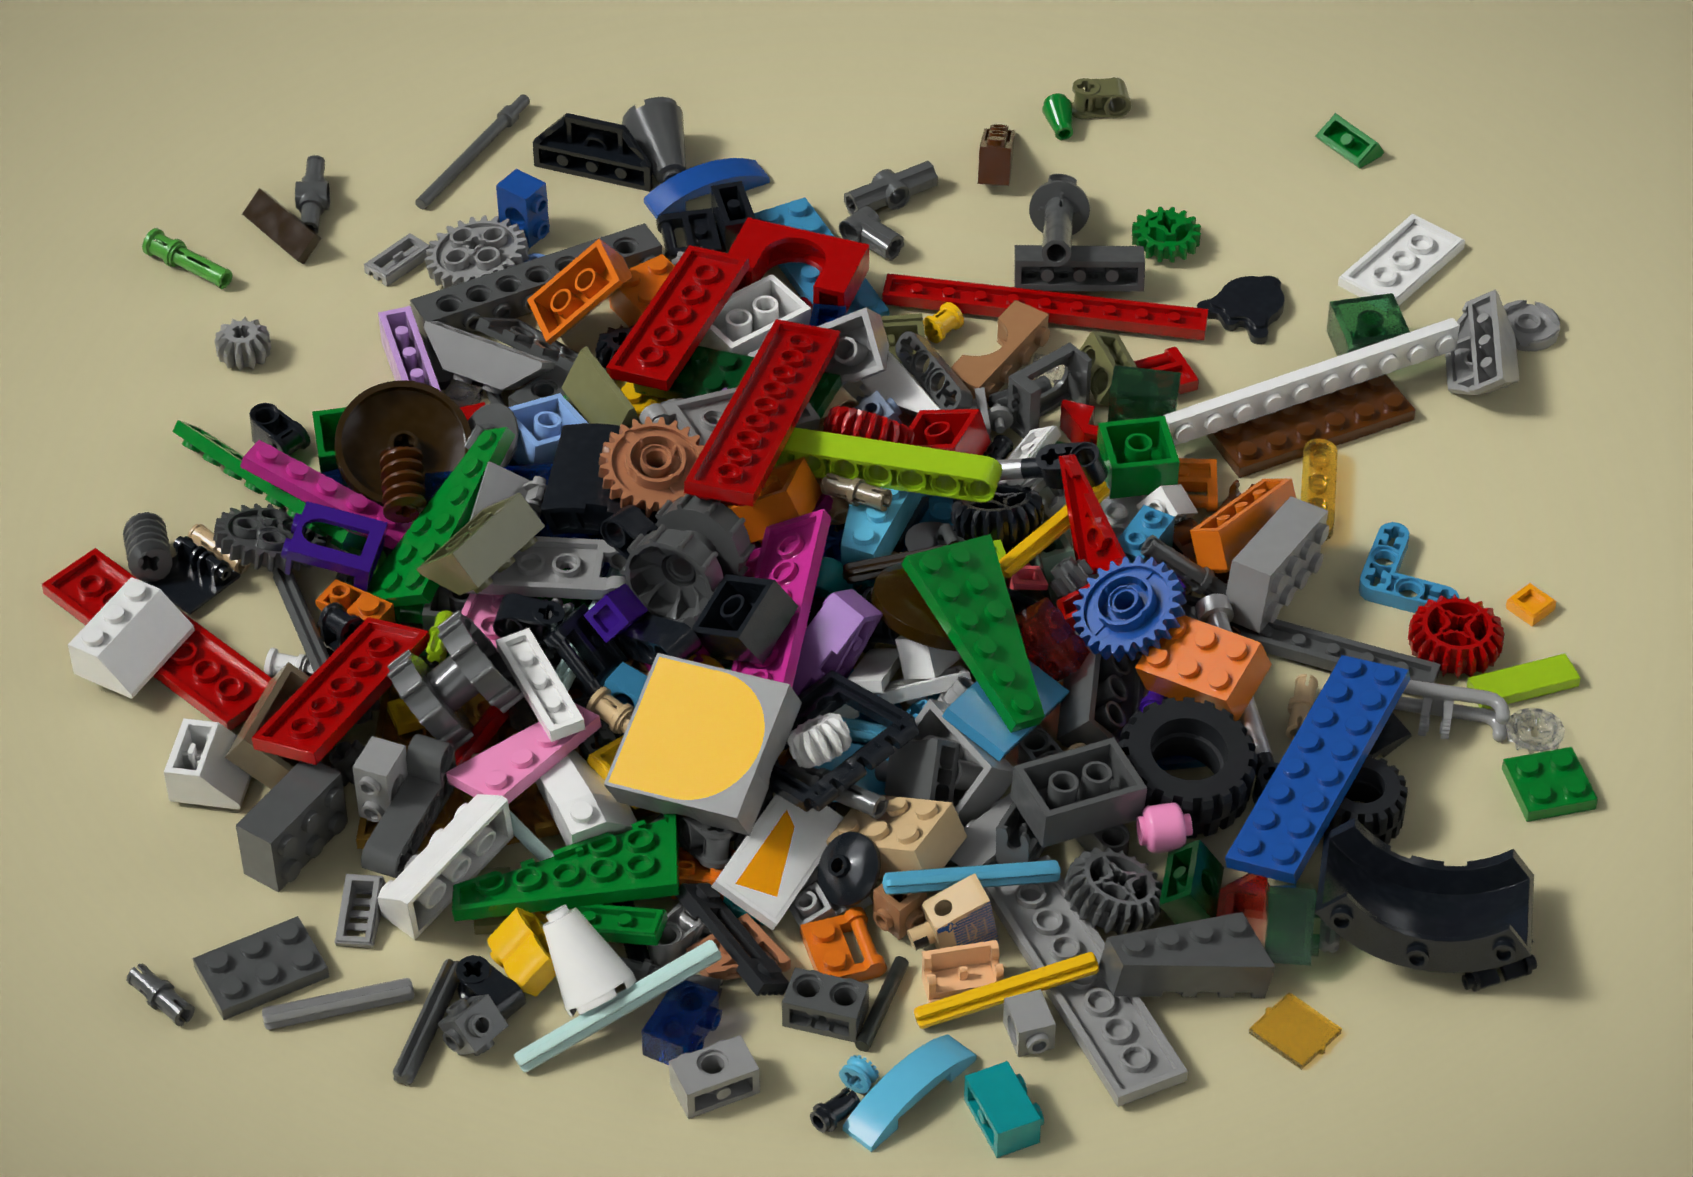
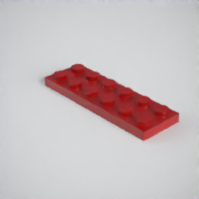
M689 245L606 366V372L612 379L668 391L749 270V258Z
M367 617L253 735L252 743L254 750L317 765L393 684L387 675L390 671L387 665L408 649L413 654L419 656L428 645L430 639L429 631Z

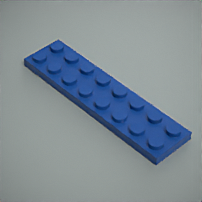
M1341 655L1226 854L1227 868L1296 885L1410 681L1409 669Z

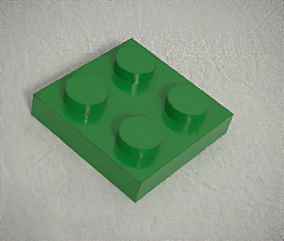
M1572 747L1503 759L1502 771L1527 822L1596 809L1598 799Z

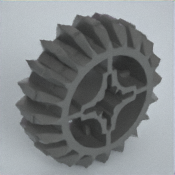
M1094 847L1091 852L1083 851L1071 863L1064 879L1063 889L1066 892L1064 899L1071 903L1070 910L1080 913L1079 920L1090 921L1092 928L1096 926L1101 927L1106 934L1109 931H1115L1117 935H1122L1125 932L1132 933L1147 930L1148 927L1153 925L1154 921H1157L1162 909L1159 906L1163 883L1157 881L1158 874L1156 872L1148 871L1147 863L1141 864L1136 861V856H1126L1123 850L1115 853L1109 847L1102 852Z

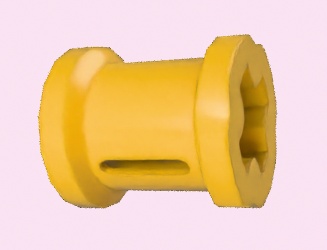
M951 302L941 305L939 312L923 319L925 335L933 343L941 342L948 332L953 329L957 330L964 324L962 312Z

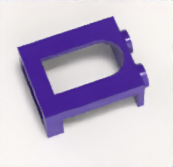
M307 501L302 514L296 513L291 527V533L294 534L292 539L286 538L282 548L281 558L286 559L285 574L290 575L293 565L297 561L354 576L353 586L368 592L385 545L388 522ZM323 522L368 534L361 556L307 541L304 537L309 523Z

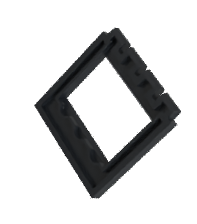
M831 670L798 695L802 704L791 731L796 729L798 725L807 722L808 719L833 713L844 704L885 726L886 729L811 787L774 765L768 789L805 812L810 811L812 808L819 812L839 797L837 789L845 792L866 776L867 771L865 767L869 770L875 769L895 753L892 746L900 749L919 734L914 716ZM786 742V745H785V747H784V750H786V749L789 748V745H788L787 742Z

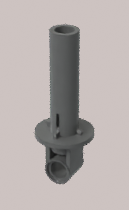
M1066 174L1050 175L1048 182L1041 185L1034 192L1029 205L1031 221L1043 233V260L1048 265L1054 267L1063 266L1069 261L1071 257L1072 235L1079 232L1085 226L1090 212L1089 200L1085 192L1077 186V180L1074 177Z

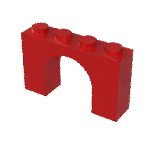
M749 217L746 219L728 252L729 254L749 258L750 268L734 293L761 280L764 274L776 265L788 262L805 263L820 271L813 285V306L815 311L839 317L846 315L869 271V244Z

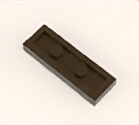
M260 188L242 213L250 222L302 264L306 262L321 240L318 234L270 194Z

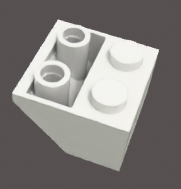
M183 718L164 770L169 801L240 810L252 776L225 758L237 735L219 722Z

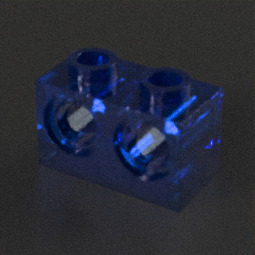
M688 980L669 989L641 1031L643 1055L669 1065L670 1060L684 1053H692L703 1049L704 1039L710 1031L717 1029L722 1018V1010L719 1009V993Z

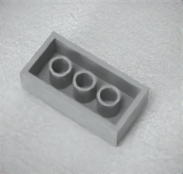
M1290 496L1232 560L1226 596L1230 600L1234 613L1231 622L1260 633L1269 622L1273 623L1276 620L1280 609L1284 605L1288 606L1291 603L1294 593L1298 589L1302 590L1305 587L1311 573L1319 571L1324 555L1320 553L1321 545H1323L1329 533V526L1326 525L1328 510Z

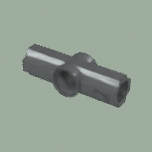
M929 161L897 173L890 169H885L878 172L871 183L844 193V203L850 215L863 206L871 207L873 210L888 206L892 210H897L904 207L912 195L937 186L938 176L934 166Z

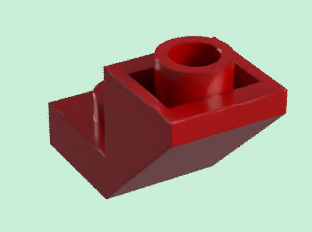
M1063 399L1061 403L1060 429L1071 443L1091 442L1097 446L1098 426L1094 425L1095 406Z

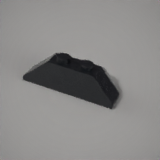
M566 113L532 142L535 167L651 192L653 189L652 164L625 125Z

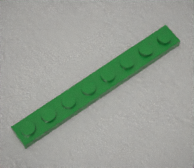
M180 420L177 421L172 432L184 439L182 442L183 446L197 453H200V451L204 452L202 458L213 465L220 467L222 464L225 466L223 470L225 474L240 481L242 478L245 479L244 486L258 494L266 493L265 500L280 508L286 506L289 508L287 514L294 518L296 513L302 514L306 503L241 468L243 455L202 428ZM313 522L308 527L321 536H331V544L348 552L351 547L363 551L367 536L360 532L323 522Z

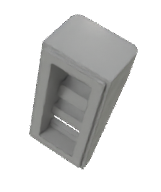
M346 874L335 938L336 946L373 948L381 917L377 897L382 887L386 884L383 876ZM370 894L372 897L371 899L356 898V895ZM354 906H366V907H370V910H369V911L353 910V907H354ZM351 918L368 919V922H367V923H350V919H351ZM348 930L366 931L365 937L346 936Z

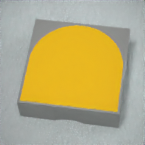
M657 653L604 786L619 803L662 814L684 815L702 824L750 836L769 788L773 766L784 750L802 702L790 684Z

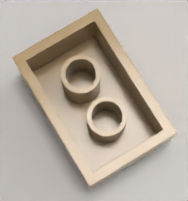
M883 795L888 800V805L881 818H872L870 815L852 808L826 840L828 845L835 837L846 832H858L868 836L878 848L881 859L879 880H883V876L887 872L944 868L967 838V834L952 802Z

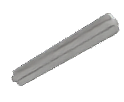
M403 978L265 1007L262 1009V1017L265 1028L271 1030L410 1001L414 998V990L410 978Z

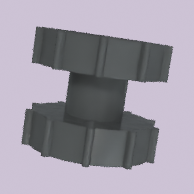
M686 494L674 502L666 501L655 515L658 519L656 526L659 528L646 536L643 534L637 536L627 548L630 555L620 573L625 575L629 588L654 616L670 620L691 617L697 621L725 574L743 576L747 572L748 567L745 564L756 546L750 542L748 532L744 526L745 518H739L730 508L721 503V500H704L695 495Z
M459 610L437 626L440 631L438 637L442 640L450 656L434 669H431L421 657L413 654L409 649L387 665L390 670L387 674L388 677L392 680L400 694V698L404 700L419 720V723L436 739L453 744L454 752L475 736L472 732L474 726L469 721L462 706L477 694L481 693L491 706L500 709L502 713H505L524 698L522 691L492 641L474 624L471 618L466 617Z

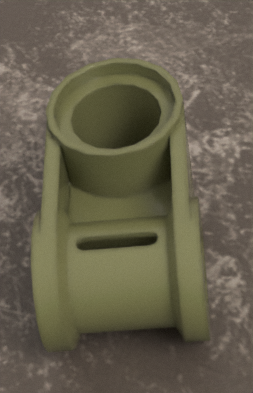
M1082 78L1073 83L1072 91L1075 96L1074 102H1072V115L1076 118H1119L1126 115L1131 109V101L1126 84L1120 78Z

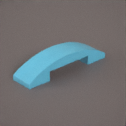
M948 1034L927 1042L895 1065L866 1094L843 1124V1131L872 1152L898 1129V1119L942 1080L946 1079L951 1083L976 1061L977 1055Z

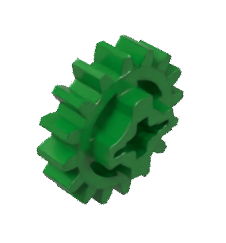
M1158 207V211L1155 213L1147 209L1146 216L1138 215L1137 222L1132 224V245L1143 246L1144 251H1146L1145 258L1147 259L1156 256L1158 262H1162L1163 259H1169L1171 263L1175 262V257L1186 260L1187 253L1195 254L1196 247L1200 246L1201 225L1196 224L1195 216L1187 218V211L1185 210L1176 213L1175 207H1171L1169 210Z

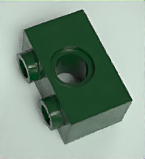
M1200 839L1168 852L1159 906L1175 924L1213 918L1217 915L1224 866Z

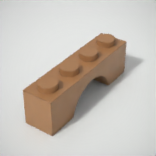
M1015 300L998 317L997 343L1002 347L987 355H962L954 363L951 369L971 391L973 399H975L974 388L984 387L988 403L990 394L998 392L1005 383L1008 384L1009 376L1017 372L1022 365H1027L1034 352L1039 347L1045 346L1050 337V329H1048L1049 314Z

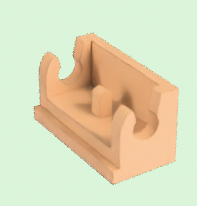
M997 940L922 951V981L928 1003L1004 979L1003 963L999 964V945Z

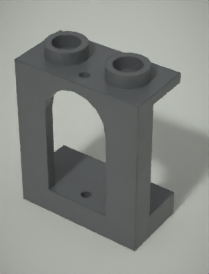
M1068 343L1010 375L1008 383V408L1013 414V423L1010 428L1024 439L1030 430L1039 428L1040 417L1061 406L1063 399L1089 405L1092 359L1072 343ZM1064 365V375L1058 384L1041 394V388L1031 380L1056 366Z

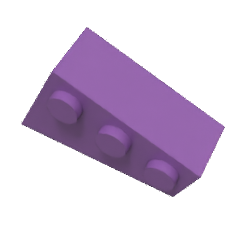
M848 589L831 593L823 602L820 611L806 628L792 687L797 696L831 670L848 678L883 616L881 611L855 590Z

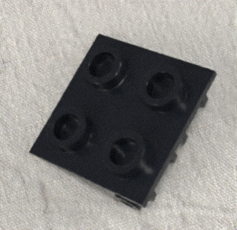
M179 536L173 544L176 555L172 558L170 573L159 581L143 582L161 589L174 605L190 615L239 579L241 575L231 569L228 562L220 561L213 552L207 551L204 546H197L193 543L192 538Z

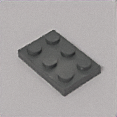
M298 916L193 958L194 968L223 1020L329 978L328 967Z

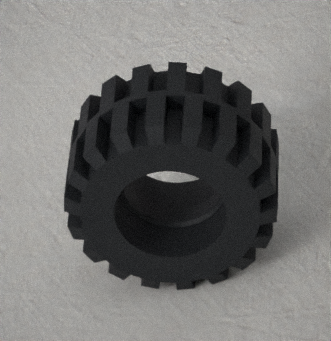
M1368 754L1325 833L1356 817L1368 831L1386 844H1390L1391 838L1396 839L1403 826L1408 787H1405L1406 780L1403 775H1399V769L1394 765L1388 766V761L1383 758L1377 760L1373 758V755Z

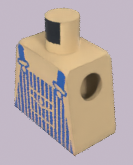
M976 874L966 877L922 903V909L926 922L907 930L909 940L915 951L933 943L937 949L997 940L999 943L991 902Z

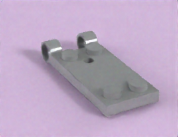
M737 387L665 404H651L641 412L640 422L645 424L646 416H649L653 423H658L660 417H664L666 425H670L676 420L678 421L677 429L682 430L689 426V436L699 435V445H705ZM809 402L795 428L808 430L819 428L820 417Z
M535 536L538 541L524 552L518 551L514 554L513 557L516 561L500 573L496 571L490 576L493 582L477 594L506 595L518 593L529 597L601 600L609 592L625 583L627 584L626 578L622 576L602 577L604 562H608L611 567L617 570H622L627 560L622 555L617 554L619 552L604 540ZM474 590L467 592L468 594H476Z

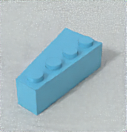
M889 489L892 492V502L886 511H880L861 504L859 506L849 504L841 541V563L843 566L846 563L891 555L921 498L925 494Z

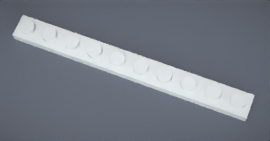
M1450 318L1163 416L1166 418L1174 446L1186 443L1190 440L1216 433L1237 424L1245 423L1249 420L1455 351L1460 325L1454 318Z

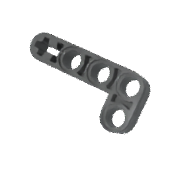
M421 734L414 735L406 755L408 776L367 840L361 856L362 868L397 878L403 872L407 861L416 854L454 790V786L448 784L446 772L456 767L454 746L451 743Z

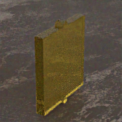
M1290 992L1272 1008L1267 1007L1265 1014L1249 1028V1034L1301 1070L1318 1054H1325L1326 1047L1342 1031L1341 1027Z

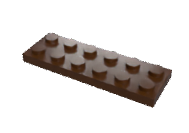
M1384 374L1304 403H1299L1216 433L1208 434L1207 437L1235 474L1241 478L1412 421L1415 418L1416 410L1390 378Z

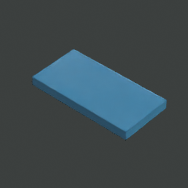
M1029 660L1045 714L1044 720L1066 698L1070 691ZM977 681L947 707L942 715L946 721L999 762L1036 727L1032 726L1011 733Z

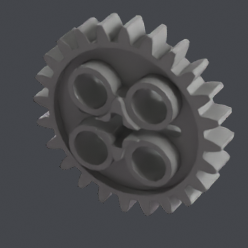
M484 215L480 221L470 217L467 224L459 220L458 227H446L448 233H437L438 241L429 242L431 248L425 250L427 257L424 258L430 279H434L436 286L443 285V288H447L524 263L525 260L529 259L527 253L529 246L524 230H520L517 223L511 225L510 219L500 223L499 216L488 221L487 216Z

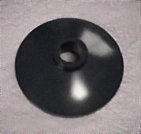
M846 832L835 837L827 845L818 865V883L825 897L830 902L848 907L859 904L871 894L877 884L881 869L880 854L872 839L858 832Z

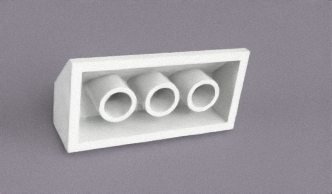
M477 794L469 803L462 804L456 811L454 819L444 829L440 828L432 835L429 845L419 855L415 854L407 861L403 872L394 881L390 880L382 887L377 897L381 916L416 940L452 902L453 885L475 878L514 837L508 799L501 795Z

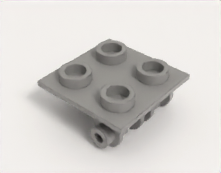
M488 461L470 520L484 508L517 493L522 494L540 519L547 480L540 476H534L533 481H530Z

